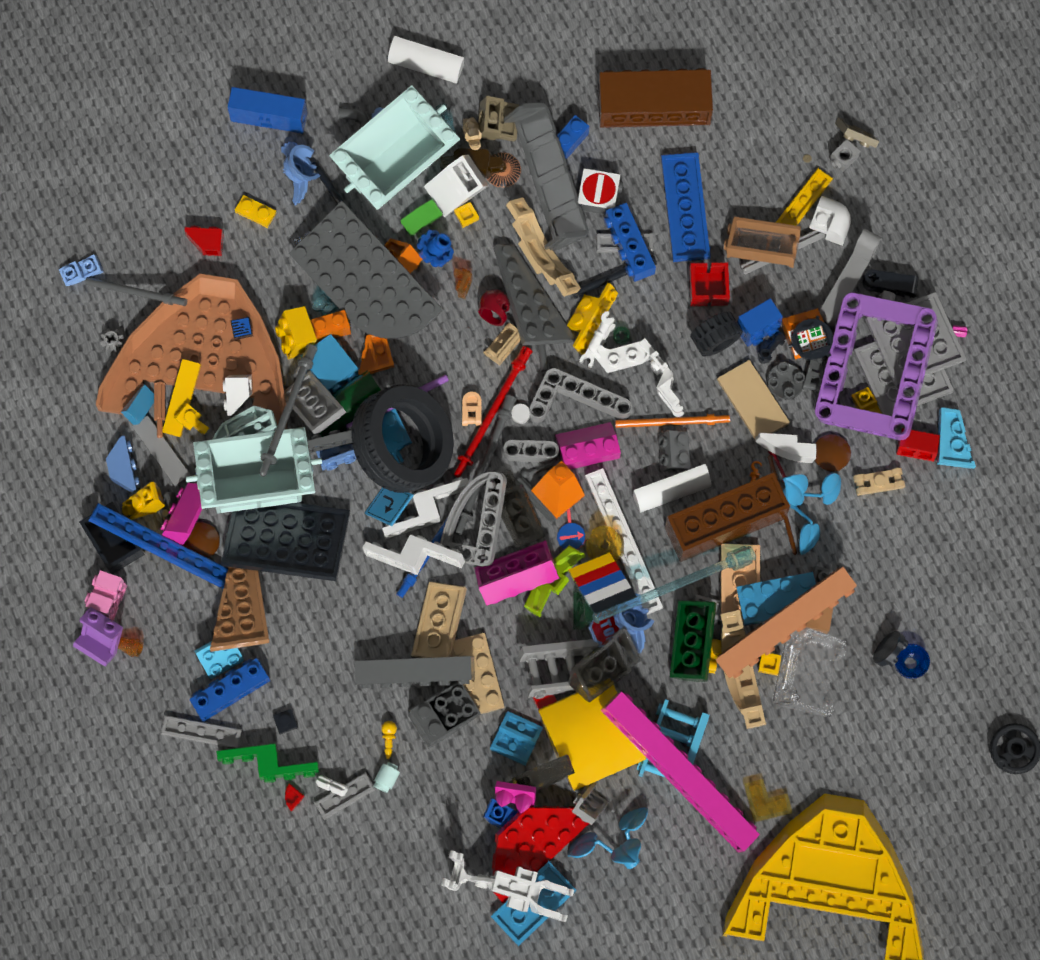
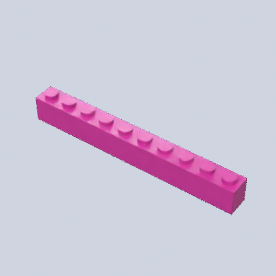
M617 693L601 709L604 715L738 853L744 852L760 835L756 831L757 827L752 822L746 821L742 811L737 807H733L729 803V798L724 793L717 791L714 782L708 778L706 779L701 774L702 770L687 760L688 756L686 753L678 750L674 746V741L669 736H664L660 732L661 728L646 717L647 714L642 708H637L632 703L633 699L627 693Z

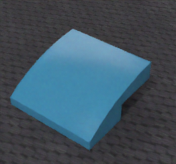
M507 711L490 750L526 766L543 727Z

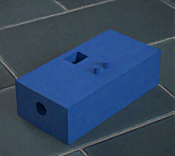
M235 87L231 89L227 107L231 122L302 134L308 114L305 99Z

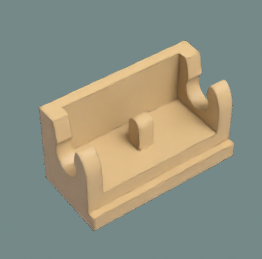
M508 323L483 354L500 366L521 341L518 329L511 323Z

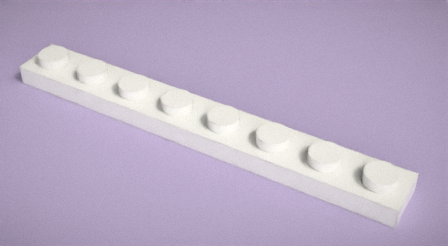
M602 468L585 475L635 593L642 595L639 604L643 608H648L649 612L647 615L663 609L604 469Z

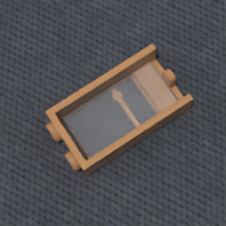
M734 217L732 224L729 223L727 232L729 239H725L724 250H727V258L748 259L788 265L794 268L800 241V226Z

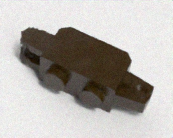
M458 148L454 151L453 156L441 157L440 168L444 170L462 155H469L484 178L492 177V173L505 172L507 168L501 157H492L487 149L472 150L469 148Z

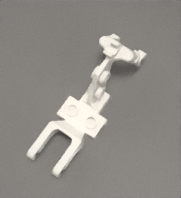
M608 311L604 312L601 316L602 321L594 332L595 334L588 345L586 353L580 358V363L582 364L586 358H589L591 361L588 367L592 368L596 358L603 369L610 373L640 365L650 360L653 372L657 376L661 375L656 387L657 394L671 410L674 417H683V407L679 405V399L672 391L673 372L645 338L642 341L614 349L603 347L609 333L616 328L615 324H613L614 318H607L610 314Z
M450 851L449 858L455 862L450 880L443 878L441 886L457 891L462 883L471 881L477 887L483 889L490 888L492 892L509 896L506 907L527 912L530 905L533 913L566 922L568 915L538 905V898L543 888L568 896H573V889H568L548 880L535 882L538 873L521 867L516 868L515 876L500 871H495L494 876L490 877L482 874L471 876L468 875L465 869L464 854Z

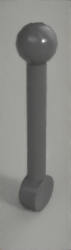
M553 461L550 465L528 472L523 471L521 476L527 478L531 474L553 468L559 462Z

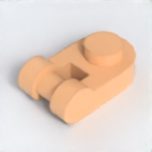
M468 392L463 397L462 426H468V424L481 426L482 402L480 395L476 392ZM468 412H476V417H468Z

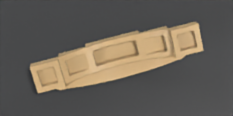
M523 197L509 201L506 206L515 219L512 225L521 238L518 245L537 274L543 273L550 285L556 284L563 296L577 293L581 288L574 279L573 273L562 264L553 250H545L544 245L548 242L537 222L534 211L528 206Z
M740 610L720 614L723 624L721 652L745 636ZM748 665L743 668L744 672L735 679L733 676L729 679L725 674L730 694L736 707L744 716L747 729L766 725L753 666L750 667Z

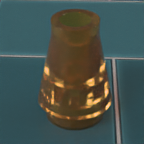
M121 637L118 649L131 657H139L143 650V642L136 638Z

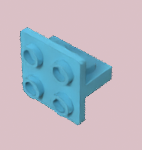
M211 642L195 650L210 679L244 661L238 648L210 652Z

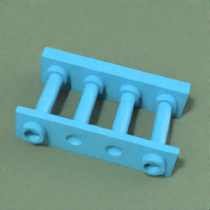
M665 699L664 704L659 703L656 715H659L657 725L661 728L660 732L664 736L667 735L674 740L686 743L690 747L686 755L688 756L687 760L693 765L710 715L702 712L701 717L694 718L668 709L666 707L669 700ZM665 715L693 725V728H696L695 735L687 736L661 727L663 716ZM647 758L639 762L637 770L640 771L639 776L642 777L644 771H648L664 777L654 765L647 763Z

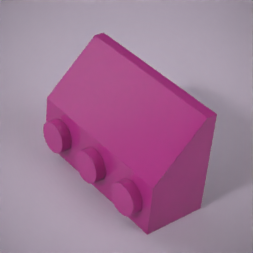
M611 422L555 435L561 460L570 470L620 458L621 451Z
M187 483L185 488H180L176 496L179 500L177 504H172L168 512L171 516L169 520L165 519L160 528L163 530L162 536L182 546L191 534L202 511L200 491L198 490L197 483Z

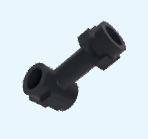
M778 331L776 334H773L771 336L772 342L768 347L760 349L758 356L761 364L769 363L772 360L771 354L777 346H783L786 339L783 333Z

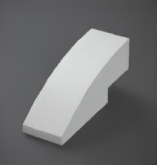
M759 433L755 438L756 443L783 458L803 463H812L816 459V444L797 443V435Z

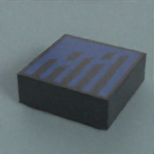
M249 317L231 320L234 340L253 336Z

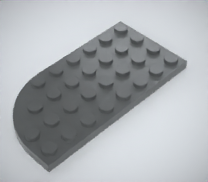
M341 201L289 253L341 311L345 310L348 319L359 329L370 335L386 339H399L411 336L427 327L444 310L344 201Z

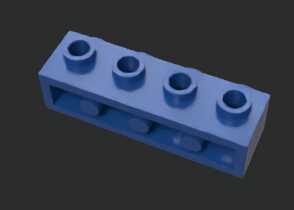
M627 203L606 210L604 223L607 229H611L612 241L620 249L618 254L620 259L624 260L627 265L625 269L628 276H632L633 281L636 282L654 275L656 266Z
M257 658L245 661L242 664L243 667L238 670H230L225 674V678L220 681L216 679L208 685L207 689L203 691L201 689L192 694V698L189 700L203 722L270 682L268 675Z

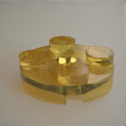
M599 526L592 530V534L586 541V551L591 559L610 552L616 562L624 555V540L617 528ZM604 540L609 543L607 550L601 547L604 544Z

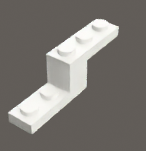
M459 477L446 485L440 483L435 485L433 489L416 491L412 498L418 517H406L404 521L395 522L393 526L386 524L382 528L385 539L439 523L440 516L435 500L462 492L469 484L468 478L463 479Z
M410 535L401 553L394 549L387 550L376 542L372 544L365 542L363 546L366 556L418 575L427 555L462 568L465 563L463 555L459 550L454 548L451 550L447 549L441 543H431L419 535L416 537Z

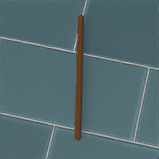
M768 455L771 473H775L778 480L772 456ZM787 515L784 523L792 553L796 556L797 550Z

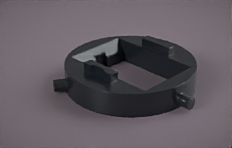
M820 316L799 323L793 331L792 344L788 345L789 348L793 347L795 352L806 360H818L825 355L828 358L831 356L829 351L833 344V334L829 326L819 320ZM822 326L827 346L803 353L797 333Z

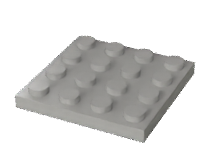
M936 292L906 303L930 308L935 312L938 319L925 376L966 361L963 350ZM925 316L923 322L929 323L933 318ZM867 317L866 323L895 387L900 386L914 326L901 323L897 325L892 321H878L877 318ZM917 352L913 358L919 360L923 357V353Z
M872 342L854 349V355L872 394L877 400L881 413L892 416L899 386L895 387L876 343ZM944 369L924 376L917 406L953 393L954 389ZM907 389L904 392V395L912 396L914 390Z

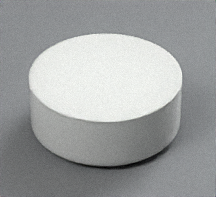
M517 404L513 407L511 414L514 422L523 424L529 420V408L526 405Z

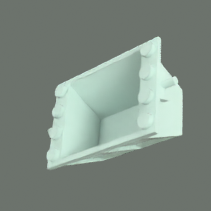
M411 85L329 155L346 174V178L350 182L344 188V191L348 193L355 188L369 200L376 210L381 208L460 140L440 116L447 109L446 106L443 104L435 110Z
M305 427L283 431L274 454L277 462L274 465H270L266 476L259 474L263 464L260 456L262 453H267L275 431L193 442L196 475L187 476L186 482L197 481L202 509L216 507L218 514L302 502V495L315 493L312 465L322 464V458L311 459Z

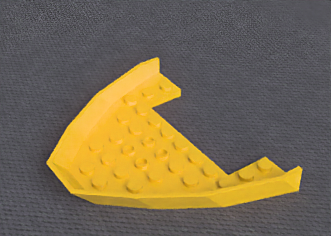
M825 793L792 819L754 861L725 917L723 936L727 937V935L763 942L765 940L770 902L887 922L889 926L884 960H924L912 888L890 839L865 801Z

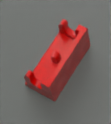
M911 430L909 437L898 441L896 455L934 462L938 453L940 435Z

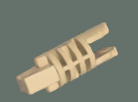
M474 117L463 119L465 139L472 150H478L481 147L479 125Z

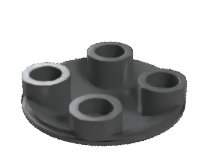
M781 362L769 371L767 385L770 392L777 398L784 400L793 399L803 390L805 375L797 366Z

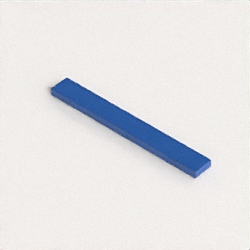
M99 503L95 507L89 519L90 522L222 589L224 588L226 574L228 573L227 568Z

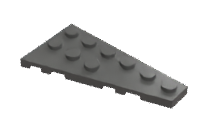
M496 244L493 249L522 346L574 342L576 340L515 246L513 244Z

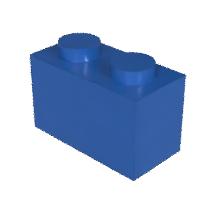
M576 115L557 135L566 160L589 135L590 126Z

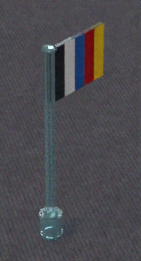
M751 546L740 547L728 552L725 560L639 596H636L610 552L570 568L568 572L592 610L593 621L598 624L599 621L726 568H732L736 571L748 566L756 560V556Z

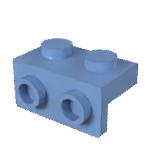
M352 444L316 452L317 457L322 458V464H320L322 470L327 469V471L337 468V465L342 463L350 464L356 460Z

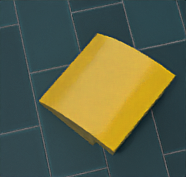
M611 679L538 710L557 760L564 769L573 791L646 760V757L601 711L617 694Z

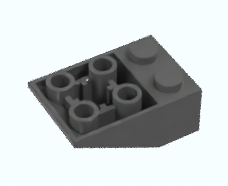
M456 683L411 709L408 717L429 749L454 734L481 715L463 684L458 685Z

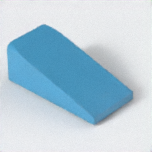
M143 384L122 409L121 413L133 425L139 424L154 403V393Z

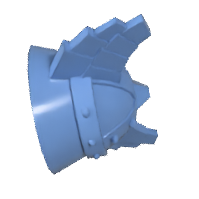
M288 141V143H284V146H281V152L286 155L283 162V173L293 181L294 195L292 201L294 205H297V203L304 199L308 188V181L317 179L320 175L314 173L317 166L308 159V157L311 158L314 150L309 146L297 145L296 142Z
M635 593L637 599L615 608L614 620L615 625L620 630L630 634L634 651L638 655L642 653L644 642H646L644 630L650 628L654 620L647 619L648 608H643L639 604L642 595Z

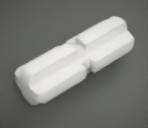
M320 775L316 780L318 787L328 791L331 790L332 793L339 796H345L348 791L346 785L333 781L323 775Z

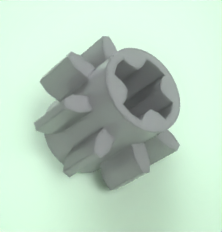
M107 329L105 335L101 334L104 341L100 342L102 347L106 346L107 352L114 350L117 353V349L123 347L120 341L124 340L123 335L118 336V329L115 331Z

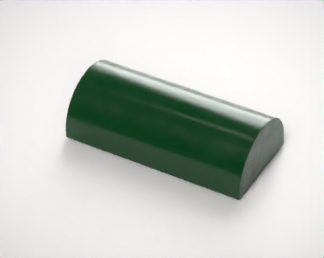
M368 370L331 394L344 408L346 413L320 432L319 435L321 434L322 437L329 435V432L340 430L341 433L347 430L345 425L353 421L360 404L369 396L381 391Z
M678 600L670 678L694 682L708 681L717 603Z

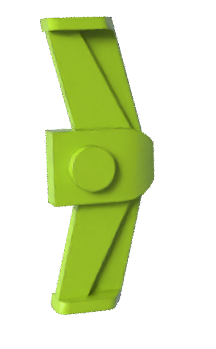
M570 545L553 559L559 579L531 590L524 607L534 615L541 617V612L551 591L557 595L560 594L569 582L568 577L564 574L579 560L586 557L585 554Z

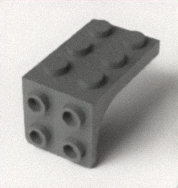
M349 427L348 431L342 433L340 430L329 432V435L322 437L321 434L310 437L311 440L307 441L309 452L312 453L352 444V427Z

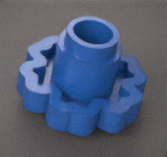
M428 230L418 239L417 248L421 250L419 256L425 263H431L433 267H443L453 257L454 250L450 247L451 241L446 234H439L437 230Z

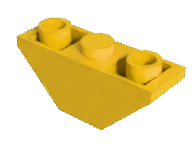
M155 482L147 484L122 503V512L127 518L133 520L156 513L162 509L165 504L158 485Z

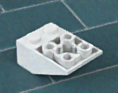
M462 155L429 181L424 188L444 214L443 216L446 217L489 185L470 156Z

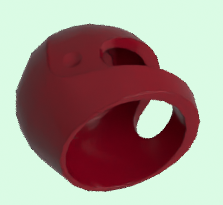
M498 289L484 292L478 306V313L481 318L492 325L502 326L507 321L505 312L509 311L510 308L507 295ZM492 311L498 314L501 320L495 319Z

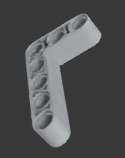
M867 229L862 231L853 254L819 311L824 323L832 327L834 326L836 319L839 317L844 297L852 293L859 283L862 274L870 264L871 258L876 253L881 240L880 236Z
M551 368L546 372L529 409L532 421L537 423L544 421L557 393H560L623 420L631 415L632 404L624 397L559 369ZM555 376L559 380L556 382L549 381V377ZM574 384L576 388L570 390L566 388V385ZM590 391L593 393V396L586 397L583 393ZM549 393L551 396L548 399H544L541 397V394ZM606 398L610 400V404L604 405L601 403V400ZM620 406L627 407L628 411L620 412L618 408ZM536 409H540L543 413L541 415H535L533 411Z

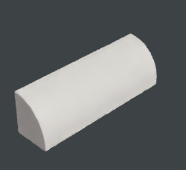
M394 36L389 50L388 62L457 83L464 66V57Z
M703 464L635 489L633 497L639 512L650 510L711 487L707 466Z

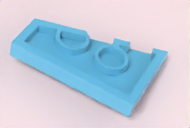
M939 409L938 435L940 437L937 464L974 469L976 465L971 457L970 444L967 443L966 430L960 410Z

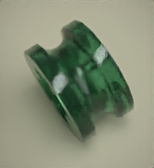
M623 326L617 327L613 333L614 341L620 345L628 343L630 339L628 328ZM622 331L627 337L624 336V339L621 340L616 334L619 335V332Z

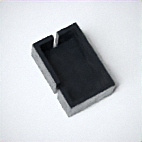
M113 502L105 506L119 513ZM91 515L79 521L111 574L116 573L145 555L141 547L90 522Z

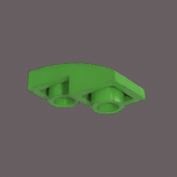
M432 199L408 214L400 222L409 235L414 236L425 226L431 225L444 214Z

